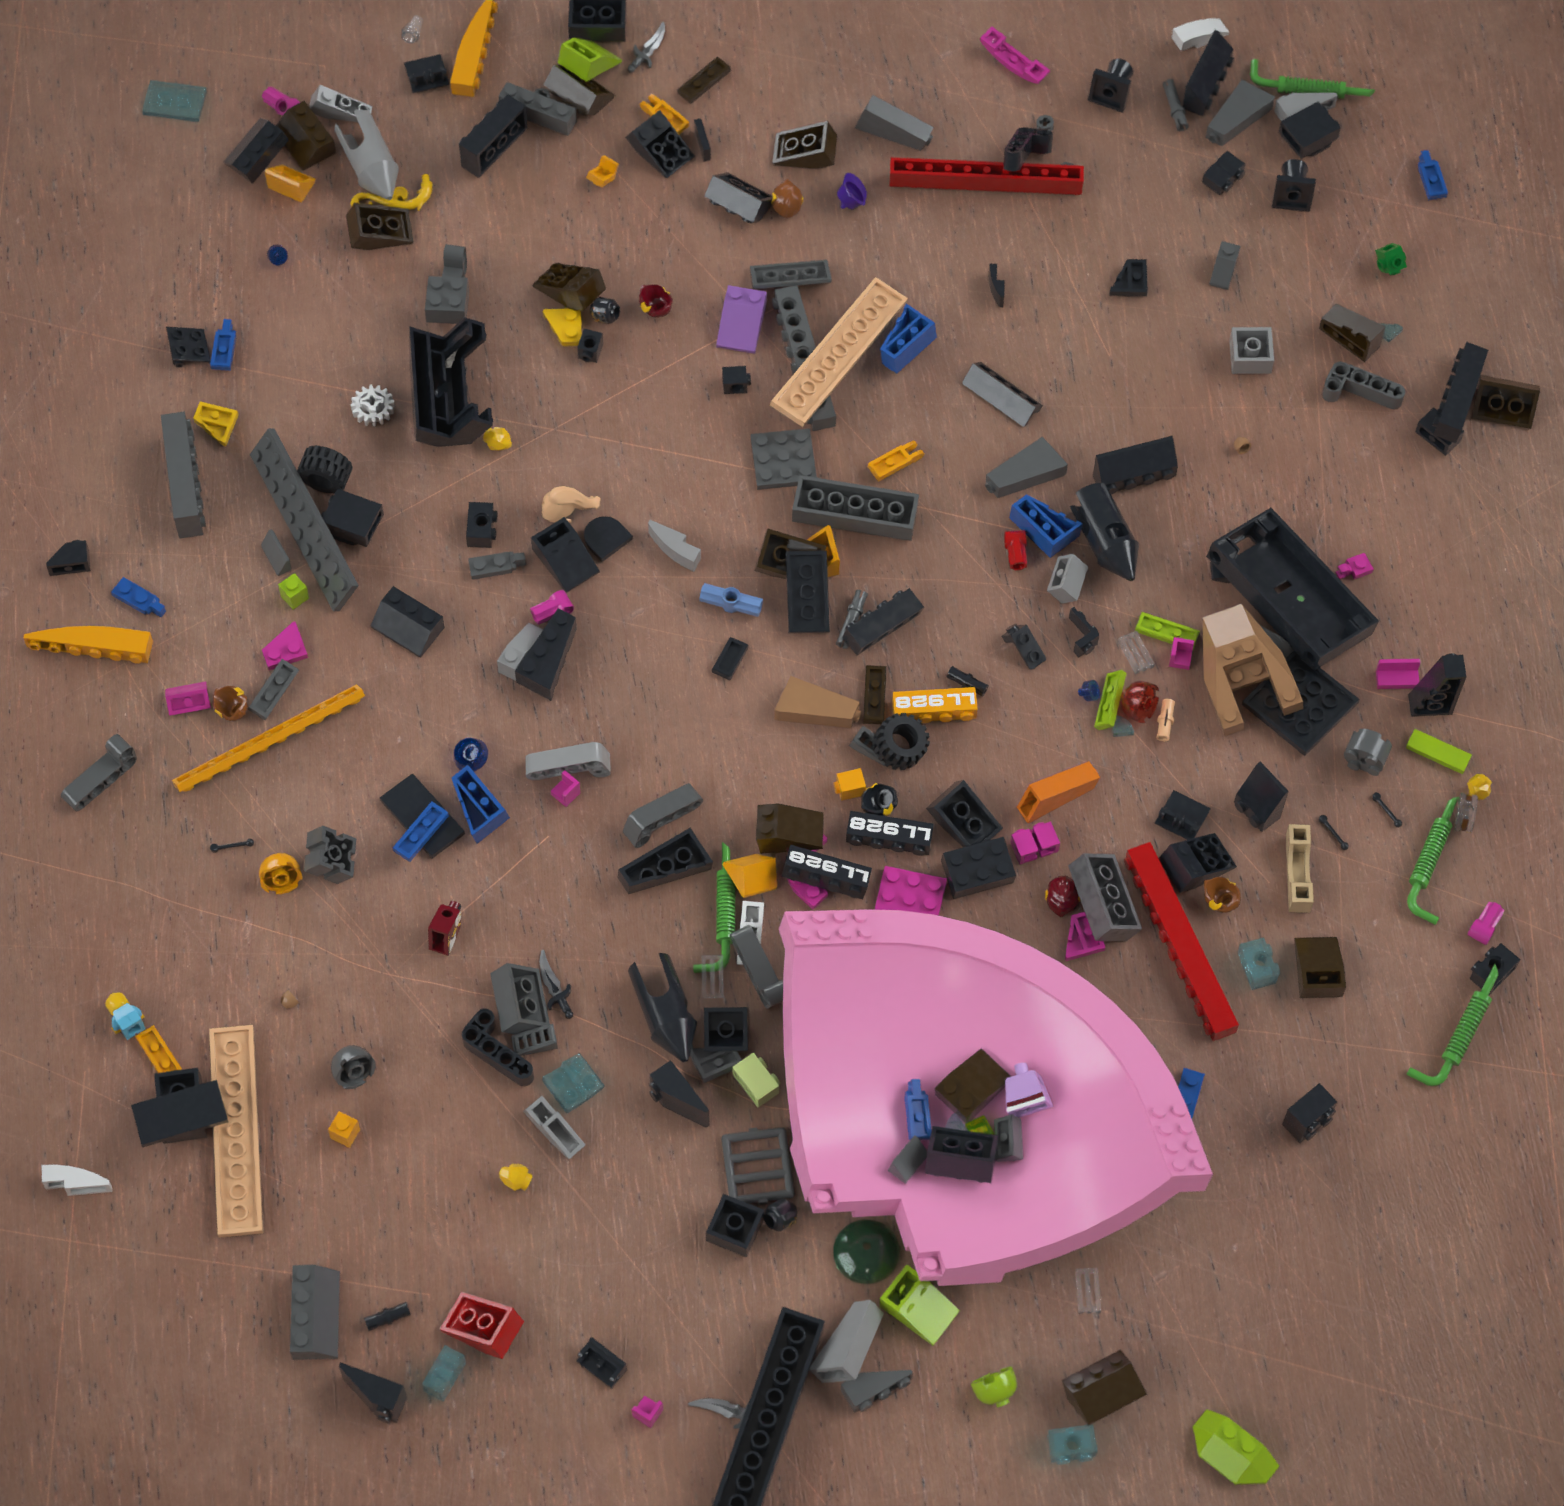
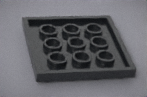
M1293 651L1285 660L1300 692L1304 709L1284 716L1270 679L1259 684L1243 700L1242 705L1301 754L1306 756L1359 703L1360 699L1322 668L1313 671Z

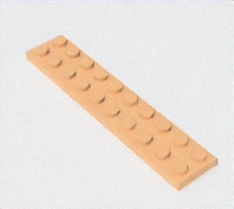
M875 277L772 399L770 406L803 427L906 304L908 298Z
M253 1025L209 1029L211 1081H218L228 1118V1123L213 1127L218 1237L262 1234L263 1216Z

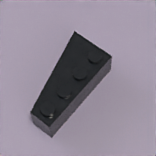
M559 608L556 610L515 670L516 683L552 701L553 692L558 684L559 675L564 667L567 653L577 630L576 617Z
M1450 653L1441 656L1408 694L1411 717L1453 714L1467 677L1463 655Z
M688 828L618 869L617 878L627 893L632 894L712 869L713 861L692 829Z

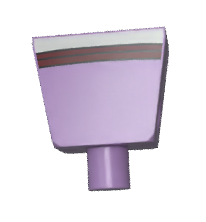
M1027 1063L1016 1064L1014 1066L1016 1075L1005 1080L1007 1113L1019 1118L1053 1107L1042 1077L1035 1070L1028 1071Z

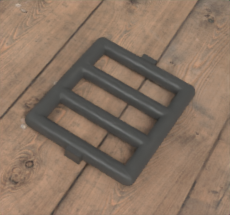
M749 1128V1132L724 1134L721 1137L729 1196L746 1203L758 1202L759 1205L768 1204V1201L789 1199L795 1196L785 1128L765 1130ZM772 1137L779 1138L780 1149L732 1154L731 1142ZM780 1157L782 1159L783 1169L739 1175H735L733 1163ZM780 1178H784L786 1190L737 1195L736 1184Z

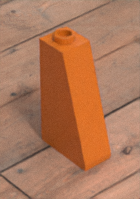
M1088 761L1029 784L1017 809L1026 822L1030 823L1093 790L1100 779L1098 771Z

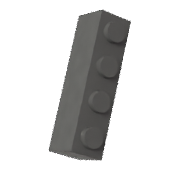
M506 82L498 96L500 100L509 94L526 105L528 121L569 136L577 122L576 108Z

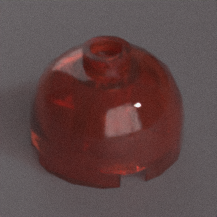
M1135 681L1122 691L1121 706L1128 718L1139 723H1145L1146 717L1150 719L1153 716L1159 702V697L1156 696V691H1159L1157 685L1145 681Z

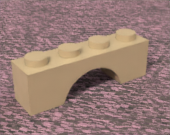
M1289 824L1286 832L1289 912L1310 913L1313 905V883H1311L1309 871L1310 825Z

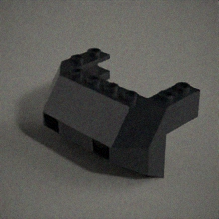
M464 317L444 336L409 326L414 437L417 442L435 447L469 445L493 426L492 409L488 407L479 415L478 404H469L467 399L468 387L466 385L465 358L486 341L485 323Z

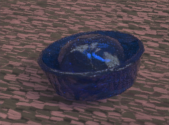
M465 738L460 740L455 746L454 762L460 770L468 765L474 772L479 770L488 759V748L480 739Z

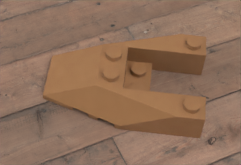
M1242 604L1203 617L1204 682L1224 736L1244 730V722L1232 692L1270 679L1284 716L1304 709L1300 692L1282 651Z

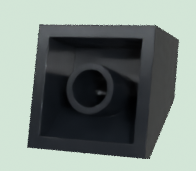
M748 1007L704 1008V1051H748Z

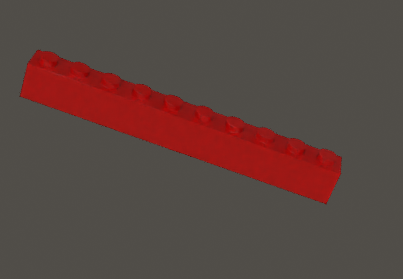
M891 157L889 187L1082 195L1084 166L1024 163L1018 171H1007L1003 169L1004 162Z
M1151 842L1128 849L1124 859L1125 866L1128 871L1131 870L1134 876L1133 882L1135 887L1139 888L1142 893L1143 904L1145 907L1148 906L1151 911L1150 918L1153 924H1157L1160 930L1159 937L1162 943H1166L1168 947L1167 952L1172 962L1175 961L1178 977L1180 980H1184L1186 984L1187 996L1192 998L1195 1003V1012L1204 1022L1203 1028L1206 1035H1210L1212 1041H1216L1237 1033L1239 1026L1237 1019Z

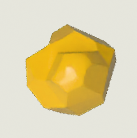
M489 428L484 433L483 441L487 443L490 450L502 451L512 446L511 437L504 428Z
M1483 774L1474 775L1467 783L1469 794L1476 800L1487 798L1491 793L1490 786L1492 781Z
M511 1164L509 1167H502L499 1171V1177L502 1182L514 1191L518 1189L525 1191L533 1176L528 1173V1168L521 1164Z

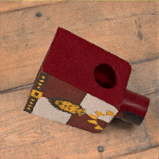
M450 901L448 906L444 904L439 906L428 927L429 950L449 956L461 927L460 910L462 906L460 903Z

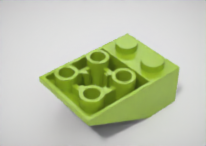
M572 38L561 44L557 63L579 76V78L588 81L622 63V59L593 41Z
M909 1265L903 1268L880 1298L879 1304L880 1308L932 1346H934L960 1312L929 1281H920L917 1271Z

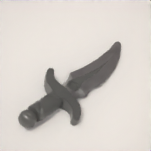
M664 22L661 23L654 36L643 45L642 51H639L637 45H634L633 53L636 58L628 67L630 73H633L642 62L647 63L648 68H651L652 61L649 56L653 55V51L659 47L665 33Z
M713 1398L699 1399L688 1403L689 1406L709 1409L727 1418H739L741 1421L734 1425V1429L740 1428L748 1406L747 1404L745 1408H742L739 1404L733 1405L728 1401Z

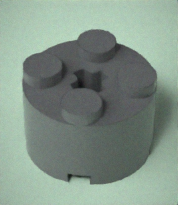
M1359 729L1358 732L1356 730L1353 731L1344 752V758L1348 762L1347 766L1355 771L1360 769L1373 776H1378L1383 770L1391 752V742L1388 739L1385 742L1381 739L1382 735L1373 730Z

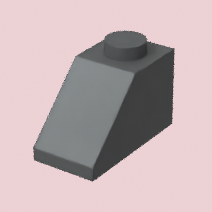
M1224 241L1221 242L1209 285L1225 290L1229 289L1241 246Z

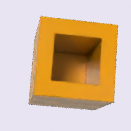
M861 768L837 773L836 782H833L835 793L840 794L841 801L861 797L866 789Z
M339 1111L328 1129L330 1139L350 1148L360 1131L358 1120Z

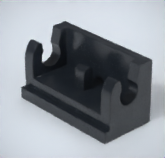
M593 1337L589 1339L578 1354L577 1363L611 1389L627 1371V1363Z

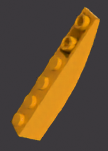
M495 0L484 1L462 38L450 81L451 94L474 97L475 91L479 90V74H483L484 68L482 61L487 57L486 44H489L491 39L489 31L494 27L493 14H496L498 9V3Z
M107 626L54 628L27 633L23 637L26 646L32 650L43 649L53 653L66 652L75 656L82 654L93 658L105 657L114 661L127 660L136 664L141 662L148 663L153 644L150 632Z

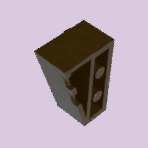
M1335 304L1321 318L1319 329L1360 360L1366 362L1380 348L1385 326L1341 305Z

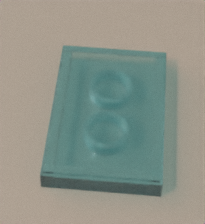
M150 80L142 114L199 122L207 88Z

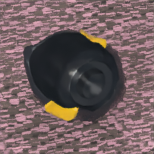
M875 783L871 787L866 788L861 796L863 812L881 816L890 815L898 805L897 791L893 787L881 783Z

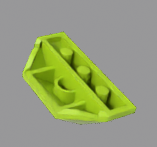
M1206 1409L1193 1425L1198 1456L1235 1485L1266 1484L1280 1466L1261 1442L1227 1416Z

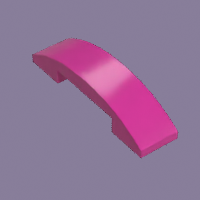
M991 26L980 37L981 43L991 55L1019 77L1039 84L1050 73V70L1039 61L1035 60L1032 62L1005 42L1006 37Z

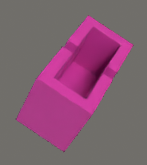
M1051 821L1037 823L1031 830L1019 829L1011 835L1010 844L1019 865L1036 860L1037 852H1039L1041 858L1059 852L1060 841Z

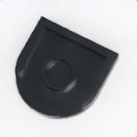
M597 517L591 520L584 530L586 546L601 562L633 540V535L618 520L612 517Z

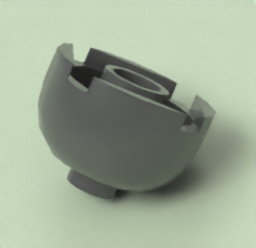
M349 1045L340 1049L331 1061L333 1078L339 1086L342 1085L345 1089H355L366 1083L363 1079L367 1078L368 1075L371 1077L376 1068L375 1060L365 1048L356 1045Z

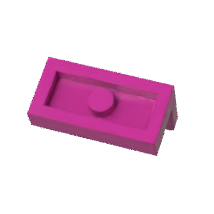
M1380 659L1376 668L1377 689H1413L1419 683L1418 669L1420 659Z
M206 682L165 689L169 716L211 708Z

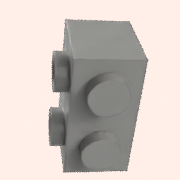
M1074 554L1059 556L1047 591L1062 604L1077 601L1088 566Z

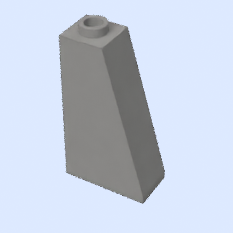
M871 1300L854 1302L811 1365L809 1370L822 1383L856 1380L884 1314L875 1302Z

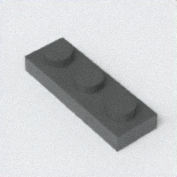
M281 659L248 710L266 720L299 672V669Z

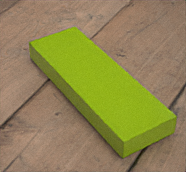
M1141 612L1135 628L1136 633L1173 644L1174 637L1193 640V650L1200 633L1199 630Z
M1123 670L1106 675L1094 725L1097 730L1114 727L1127 674Z
M1414 729L1406 745V749L1461 774L1464 773L1472 757V754L1417 729Z

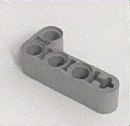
M598 742L531 753L525 757L526 778L530 780L562 776L561 773L564 770L569 774L589 771L593 776L599 778L607 777L611 774L610 753Z

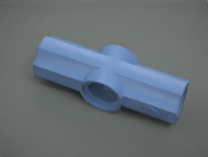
M706 583L702 586L699 601L723 607L728 613L738 611L757 617L760 615L763 604L762 598L740 593L734 587L724 589Z

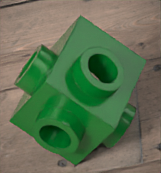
M1390 243L1375 250L1378 259L1377 266L1381 272L1396 275L1407 267L1406 254L1402 250L1401 245Z

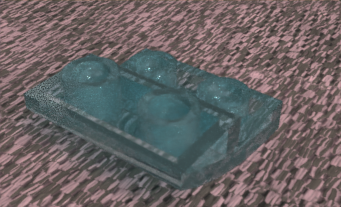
M580 1053L562 1062L561 1067L543 1076L542 1082L566 1113L579 1107L604 1088V1084Z

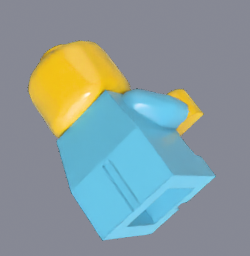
M112 993L108 996L105 1006L113 1016L112 1030L115 1034L122 1032L126 1040L135 1036L136 1033L138 1034L146 1029L142 1021L145 1016L139 1008L130 1005L123 993Z

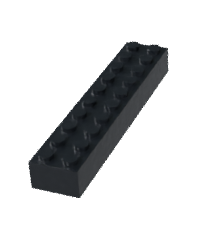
M782 1306L712 1506H763L824 1330V1320Z

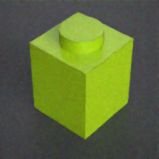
M295 573L278 584L281 597L292 610L309 599L307 586Z

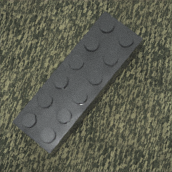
M185 411L161 415L173 517L179 539L203 535V527H206V521L203 515L204 506L200 493L202 490L198 478L199 468L196 462L197 453L194 446L195 437L191 420L186 419Z
M799 475L792 509V522L823 527L829 525L835 529L912 541L919 494Z

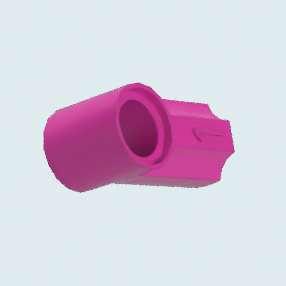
M268 87L262 94L263 102L273 107L279 115H284L287 109L300 103L296 98H290L274 87Z
M559 590L553 593L549 600L530 608V612L534 621L540 625L550 620L558 608L571 614L574 611V606L565 591Z
M1488 902L1480 917L1474 921L1467 935L1487 945L1505 910L1496 902Z

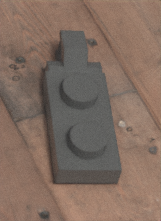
M503 552L468 558L471 578L473 580L510 574L513 570H516V567L526 565L524 552Z

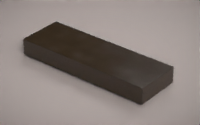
M717 56L679 87L677 93L692 104L731 72V67Z
M866 665L863 724L881 725L884 722L887 666Z

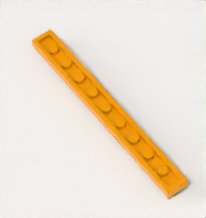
M356 684L173 779L172 782L179 792H187L193 789L195 784L201 781H209L213 778L214 774L226 772L231 769L232 765L250 759L251 755L266 751L269 748L268 746L284 742L289 735L301 733L306 729L305 727L322 722L324 717L341 712L343 707L357 704L365 694L362 688Z

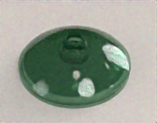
M862 1219L849 1223L839 1232L834 1242L833 1257L837 1268L846 1278L859 1284H874L886 1279L895 1270L899 1261L900 1248L895 1234L886 1225L875 1220ZM869 1244L871 1248L866 1250L863 1248V1245Z

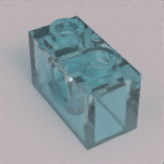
M1264 937L1240 944L1237 953L1251 989L1255 990L1276 984L1280 975V969L1278 964L1273 962L1271 957L1273 956L1270 944H1266ZM1255 961H1262L1265 965L1259 966Z
M444 1345L422 1383L424 1392L444 1402L466 1364L465 1355Z
M1093 1424L1053 1429L1047 1432L1046 1437L1051 1463L1057 1462L1058 1465L1070 1463V1460L1077 1459L1080 1462H1087L1093 1460V1457L1097 1455L1098 1450ZM1068 1442H1075L1078 1445V1449L1071 1450L1066 1444Z

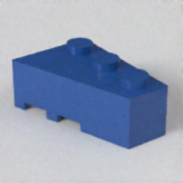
M468 765L451 777L471 835L478 844L510 817Z

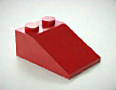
M461 1292L443 1322L440 1331L484 1354L503 1359L524 1320L513 1307Z

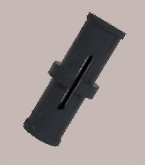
M954 666L950 668L946 676L948 679L962 685V688L975 687L976 693L982 697L987 691L986 688L989 687L988 684L974 678L972 674H966Z
M404 1302L389 1309L383 1308V1311L365 1317L364 1320L368 1331H371L386 1324L389 1326L392 1322L411 1314L407 1303Z

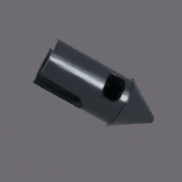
M1094 483L1083 487L1076 492L1082 506L1072 505L1069 507L1076 520L1083 523L1081 530L1097 558L1098 565L1130 582L1133 581L1136 574L1139 542L1135 540L1106 484Z
M659 953L670 987L666 994L659 997L649 995L638 967L634 962L629 967L628 974L649 1027L651 1040L680 1061L687 1062L696 1032L697 1021L687 1011L688 1002L670 955Z

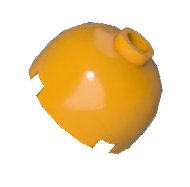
M276 853L262 861L259 868V879L261 887L269 893L270 890L275 891L276 894H285L298 887V882L302 881L300 865L294 857L286 853Z

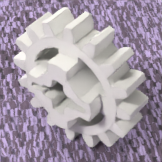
M372 385L369 386V389L363 386L362 392L356 391V397L351 398L353 416L357 417L359 423L364 420L365 426L369 422H372L373 426H376V422L383 424V419L389 420V414L394 413L393 407L395 405L392 394H388L386 388L381 390L380 385L376 389Z

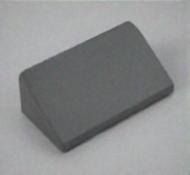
M272 529L269 530L261 543V547L274 571L280 576L291 571L292 568L290 560Z
M1013 1114L995 1119L994 1132L995 1135H999L996 1161L1022 1160L1021 1119Z
M914 1135L888 1169L891 1174L905 1184L927 1158V1149L917 1136Z

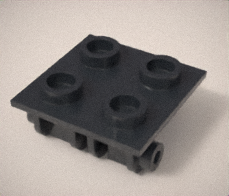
M441 54L404 62L413 93L450 85L447 69L444 67Z
M166 326L172 362L176 367H182L185 361L211 362L204 329Z
M1173 790L1165 806L1160 809L1159 816L1154 824L1186 840L1193 839L1211 808Z

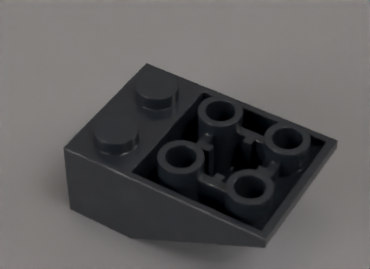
M661 110L625 137L635 151L666 179L695 157Z
M565 517L531 537L532 550L566 593L600 572L577 532Z
M1216 833L1170 844L1159 857L1161 865L1179 893L1195 889L1203 885L1205 880L1219 877L1237 867Z

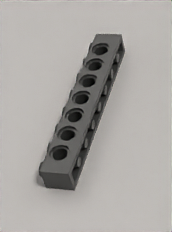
M797 285L774 290V298H772L773 309H777L778 312L776 314L778 326L782 325L783 329L781 331L782 340L787 342V357L792 359V374L798 370L816 348ZM829 395L820 406L821 408H818L807 421V424H811L812 431L836 427V413Z

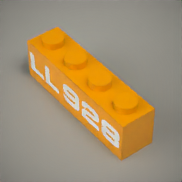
M975 687L893 692V714L898 713L900 716L901 713H906L908 717L911 714L915 720L920 719L921 723H929L931 721L950 722L960 719L970 721L977 718Z

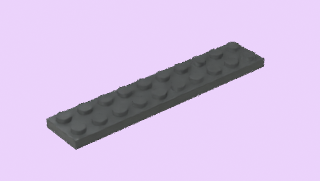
M268 428L250 453V456L333 611H340L359 585L276 430Z

